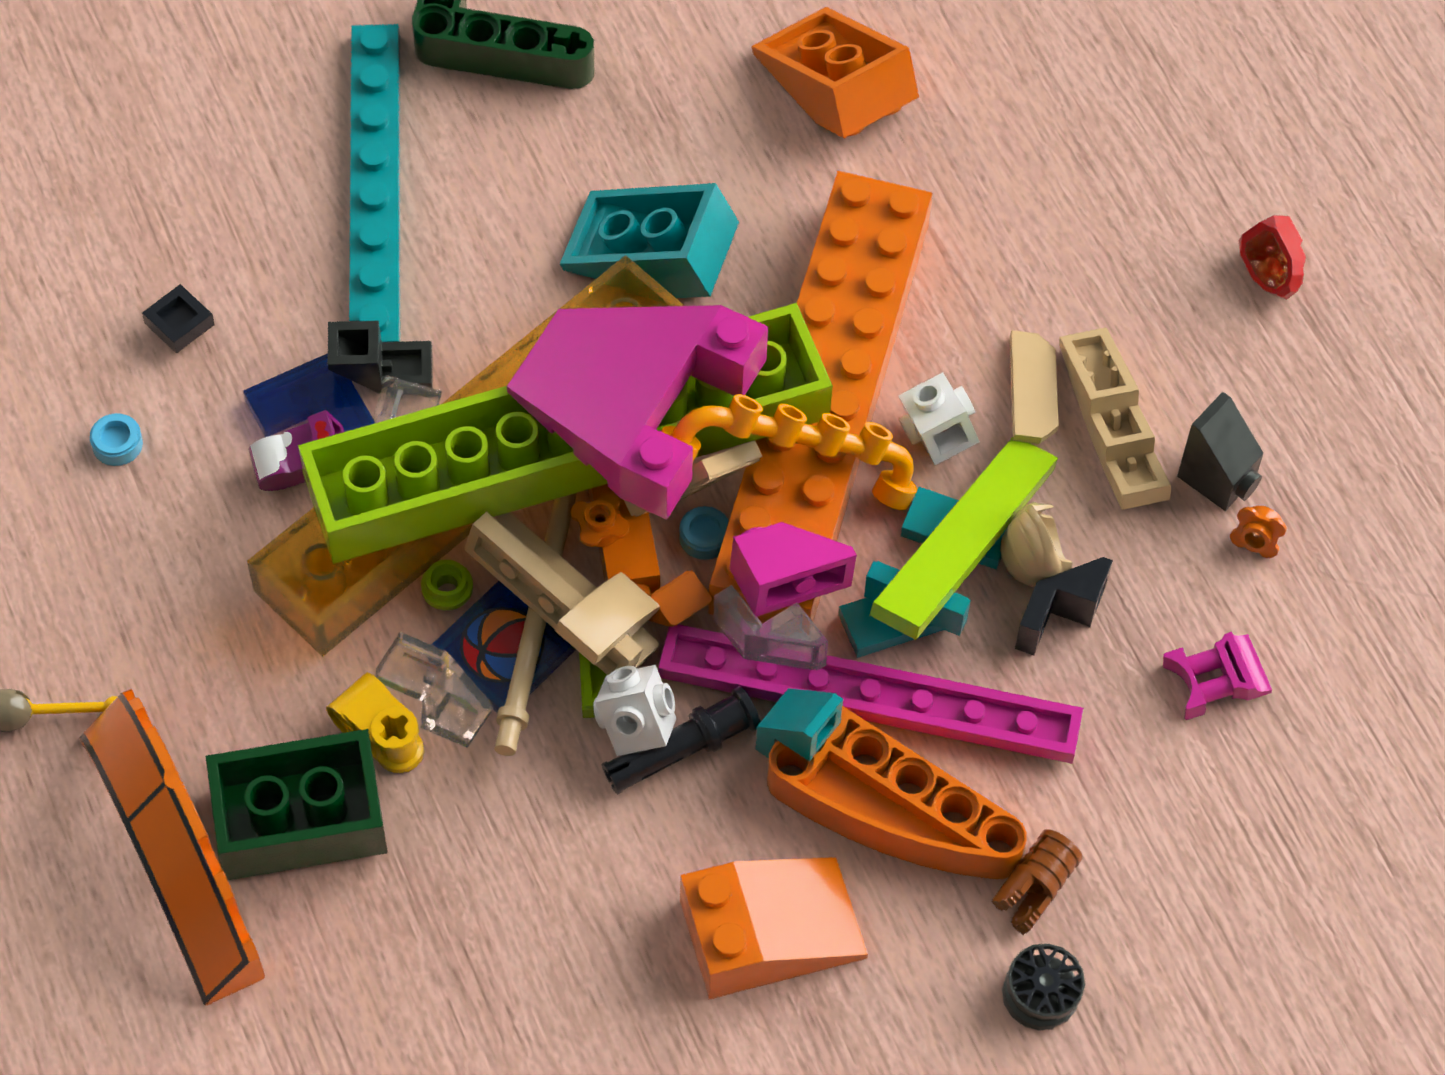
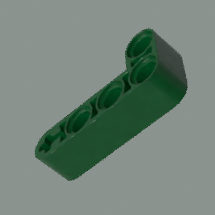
M417 0L412 16L415 54L423 64L566 89L583 88L594 78V39L583 28L467 9L466 0Z

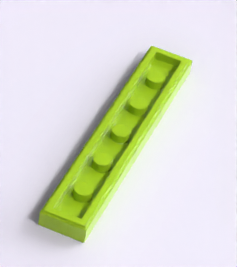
M1012 437L873 602L870 616L916 640L1004 533L1016 513L1025 507L1052 474L1058 457L1031 443L1013 441Z

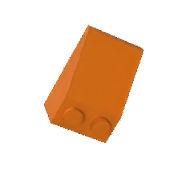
M828 7L822 8L752 46L754 56L812 120L842 138L859 134L866 126L884 116L897 113L901 110L902 106L919 98L910 48Z
M836 857L735 861L680 875V903L709 999L864 960L868 957Z

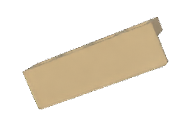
M486 512L472 524L464 550L554 629H556L558 621L597 588L511 512L499 515L496 519ZM641 627L631 637L627 634L595 665L606 675L624 666H635L638 668L657 650L659 642Z

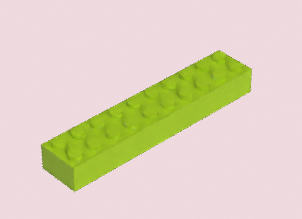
M797 303L748 316V318L768 326L766 362L745 395L756 400L762 406L761 415L773 417L779 404H788L798 408L806 415L807 420L805 424L819 422L823 413H830L833 385ZM690 376L656 430L662 431L665 426H677L685 415L703 406L729 407L734 396ZM507 386L298 445L304 479L333 564L474 523L486 512L495 517L608 484V481L590 464L585 466L574 455L573 448L556 432L551 434L507 392ZM709 426L703 428L695 435L701 443V448L696 457L765 437L750 434L749 438H739L731 435L723 428Z

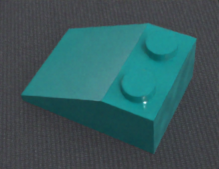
M716 183L590 191L561 259L560 266L567 272L668 299L711 297L739 221Z

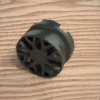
M1049 943L1034 944L1020 951L1010 965L1002 988L1004 1005L1011 1017L1025 1027L1035 1030L1054 1029V1027L1070 1019L1081 1001L1085 988L1083 969L1076 957L1064 948ZM1044 949H1049L1053 952L1050 955H1046ZM1034 950H1038L1040 955H1034ZM1057 952L1064 955L1062 961L1054 957ZM1068 958L1074 965H1066V959ZM1077 970L1079 974L1075 976L1073 971Z

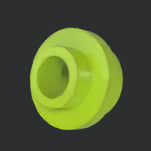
M454 560L437 561L426 570L422 577V595L425 601L436 609H457L467 603L472 595V576L467 568ZM449 583L455 585L456 589L440 591L439 587Z

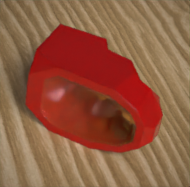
M1273 215L1257 223L1241 235L1238 240L1239 250L1251 278L1264 291L1287 300L1297 293L1303 284L1306 256L1301 247L1303 240L1290 216Z

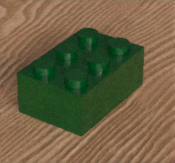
M368 729L205 756L218 855L227 880L388 853Z

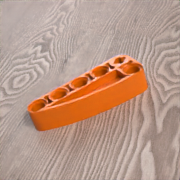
M842 706L841 723L810 761L778 740L769 752L767 786L770 793L777 800L808 819L847 839L901 860L958 875L1003 880L1010 876L1018 864H1021L1027 842V832L1022 822L844 706ZM859 755H870L878 762L872 765H863L854 758ZM787 765H795L804 772L796 776L784 774L779 769ZM904 783H913L919 786L922 791L916 794H908L903 792L898 786ZM958 812L967 821L953 823L948 821L943 814ZM1003 841L1012 850L1006 853L997 852L988 843Z

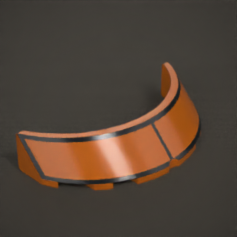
M132 689L122 692L85 730L79 739L95 765L123 822L173 932L204 1005H209L263 980L265 974L254 942L239 913L235 896L226 875L218 863L205 828L156 727H153L140 698H135Z

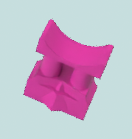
M1232 632L1226 633L1220 641L1214 644L1213 649L1188 657L1183 647L1164 653L1163 668L1179 675L1185 681L1190 691V698L1185 707V720L1205 715L1207 703L1230 695L1232 699L1238 698L1248 701L1272 693L1271 685L1248 634L1237 636L1233 635ZM1220 668L1223 676L1198 684L1195 676Z

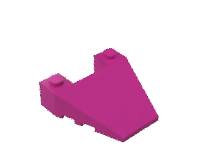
M722 305L558 309L507 385V392L551 434L556 432L573 448L574 455L585 466L590 464L608 481V487L618 497L667 520L692 480L693 446L656 430L690 376L733 396L736 394L745 395L766 362L768 326Z

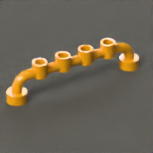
M736 394L729 407L703 406L694 409L685 415L677 426H665L661 431L693 446V462L701 448V443L695 435L703 428L715 426L723 428L731 435L739 438H749L750 434L768 437L772 442L783 447L790 448L795 443L811 446L826 456H836L838 452L854 455L859 460L870 465H878L880 461L889 462L893 465V471H881L872 488V493L881 503L893 509H908L917 492L916 485L911 481L914 471L912 456L906 448L891 442L893 435L888 429L873 422L865 423L860 435L848 433L850 425L837 415L823 413L817 426L805 424L807 420L806 415L794 406L779 404L773 417L761 415L763 408L756 400L746 395Z

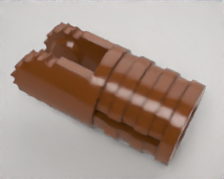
M1045 829L1038 836V841L1034 842L1029 849V853L1025 854L1022 858L1021 864L1015 867L991 900L998 910L1007 911V909L1016 905L1025 893L1028 894L1017 908L1018 911L1014 913L1011 921L1012 926L1022 935L1027 934L1057 895V891L1062 888L1066 879L1071 876L1074 868L1083 859L1079 848L1066 836L1054 830Z

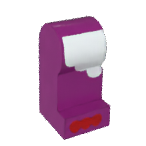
M327 410L308 416V423L284 431V434L268 436L255 441L248 450L259 488L264 491H278L305 483L298 445L343 433V425Z

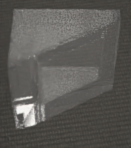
M386 375L375 409L373 424L439 405L442 391Z

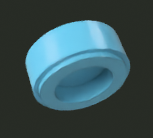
M119 413L106 415L100 418L90 431V443L94 455L104 464L111 466L125 465L133 461L142 450L143 438L140 427L128 415Z
M707 506L697 507L687 512L683 516L679 527V540L683 550L688 555L701 560L718 557L729 522L726 515L716 508Z

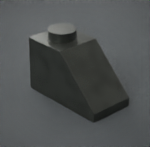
M1222 392L1192 423L1177 474L1178 478L1224 511L1238 497L1245 501L1255 491L1262 479V476L1258 474V469L1264 454L1232 398L1226 393Z

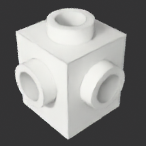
M943 372L898 395L907 414L899 418V421L912 445L921 441L934 465L980 442L969 418L970 415L976 412L967 393L962 386L953 390Z
M656 665L638 669L635 666H624L606 675L599 694L594 700V715L601 729L606 728L616 755L621 756L667 745L677 719L674 713L675 699L669 684L662 683Z

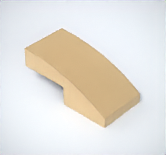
M620 572L596 588L558 621L555 631L595 665L627 634L631 637L658 612L660 605L625 574Z

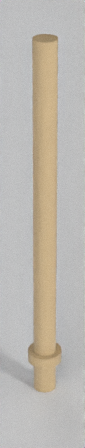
M577 493L554 500L544 542L561 557L571 521V508L575 504ZM528 607L505 706L498 709L496 722L500 727L494 750L504 756H513L515 754L520 731L525 730L528 725L529 714L525 710L546 626V621L530 607Z

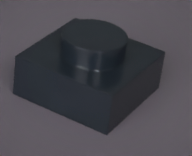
M181 284L142 312L144 323L176 354L215 325L213 314Z

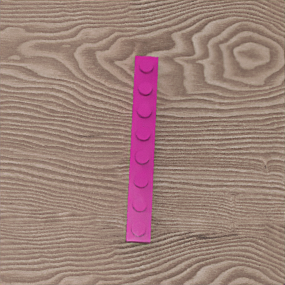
M680 624L669 627L658 667V673L662 679L730 693L733 688L741 686L749 697L777 702L788 688L835 693L843 698V706L865 721L1071 764L1075 756L1083 714L1082 707Z

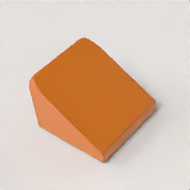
M687 570L650 595L660 605V608L648 621L668 627L676 626L710 604L712 596L693 570Z

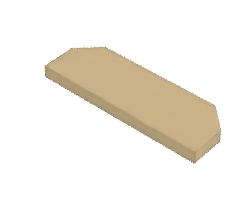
M1011 330L1009 341L1013 441L1040 444L1055 434L1059 427L1056 349L1038 333Z

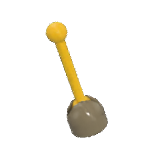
M0 689V732L23 728L29 722L31 716L35 714L104 712L118 696H111L105 702L32 704L29 697L22 691Z

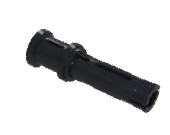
M737 686L732 689V695L706 709L701 706L694 708L692 713L689 714V721L673 728L668 743L664 747L621 755L609 762L602 763V769L608 782H613L611 785L613 791L618 795L626 788L702 749H705L707 752H715L722 748L723 741L748 728L753 732L756 731L761 721L747 692L741 686Z

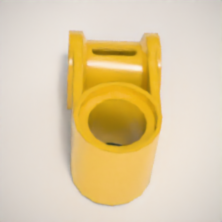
M368 672L364 673L326 706L329 717L342 733L368 729L373 758L386 770L393 773L409 772L416 768L423 760L425 751L423 741L418 735L419 726L417 718L374 675Z

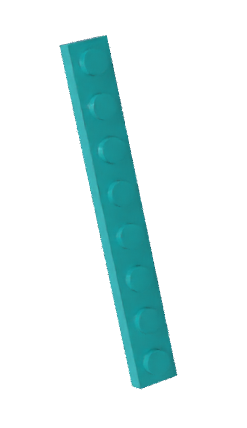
M399 24L351 25L349 321L379 320L381 342H400Z

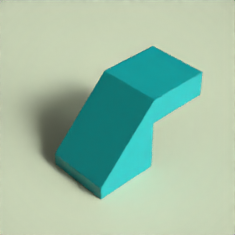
M788 688L757 726L755 750L769 759V752L778 740L810 761L841 723L843 698L835 693Z

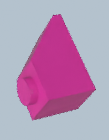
M780 522L764 528L754 527L746 530L741 535L733 537L729 569L756 617L851 587L857 554L853 547Z

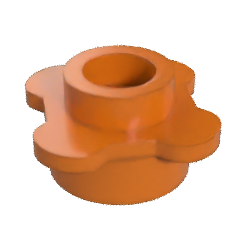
M605 493L599 500L589 503L578 501L572 506L571 517L579 523L580 541L588 547H605L613 544L617 539L624 538L629 533L630 524L627 519L622 518L619 510L621 501L617 495ZM597 517H603L605 518V521L596 522L595 519Z
M1266 506L1240 509L1237 514V519L1239 520L1238 528L1233 529L1230 534L1232 543L1237 547H1245L1251 552L1259 553L1265 558L1275 557L1279 552L1278 539L1283 537L1287 531V527L1279 514Z

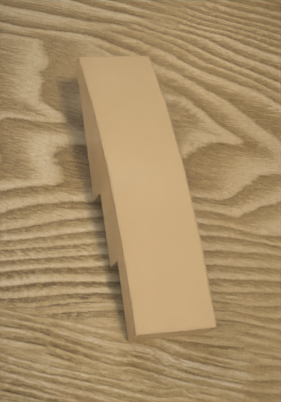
M1107 327L1059 337L1060 349L1088 433L1121 510L1170 500L1171 484L1154 453L1155 436L1138 405L1139 389Z

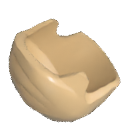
M1032 502L1023 507L1013 517L1001 539V558L1008 572L1017 581L1031 587H1035L1036 583L1040 580L1072 568V561L1066 560L1062 553L1053 517L1041 514L1042 511L1053 508L1052 504Z

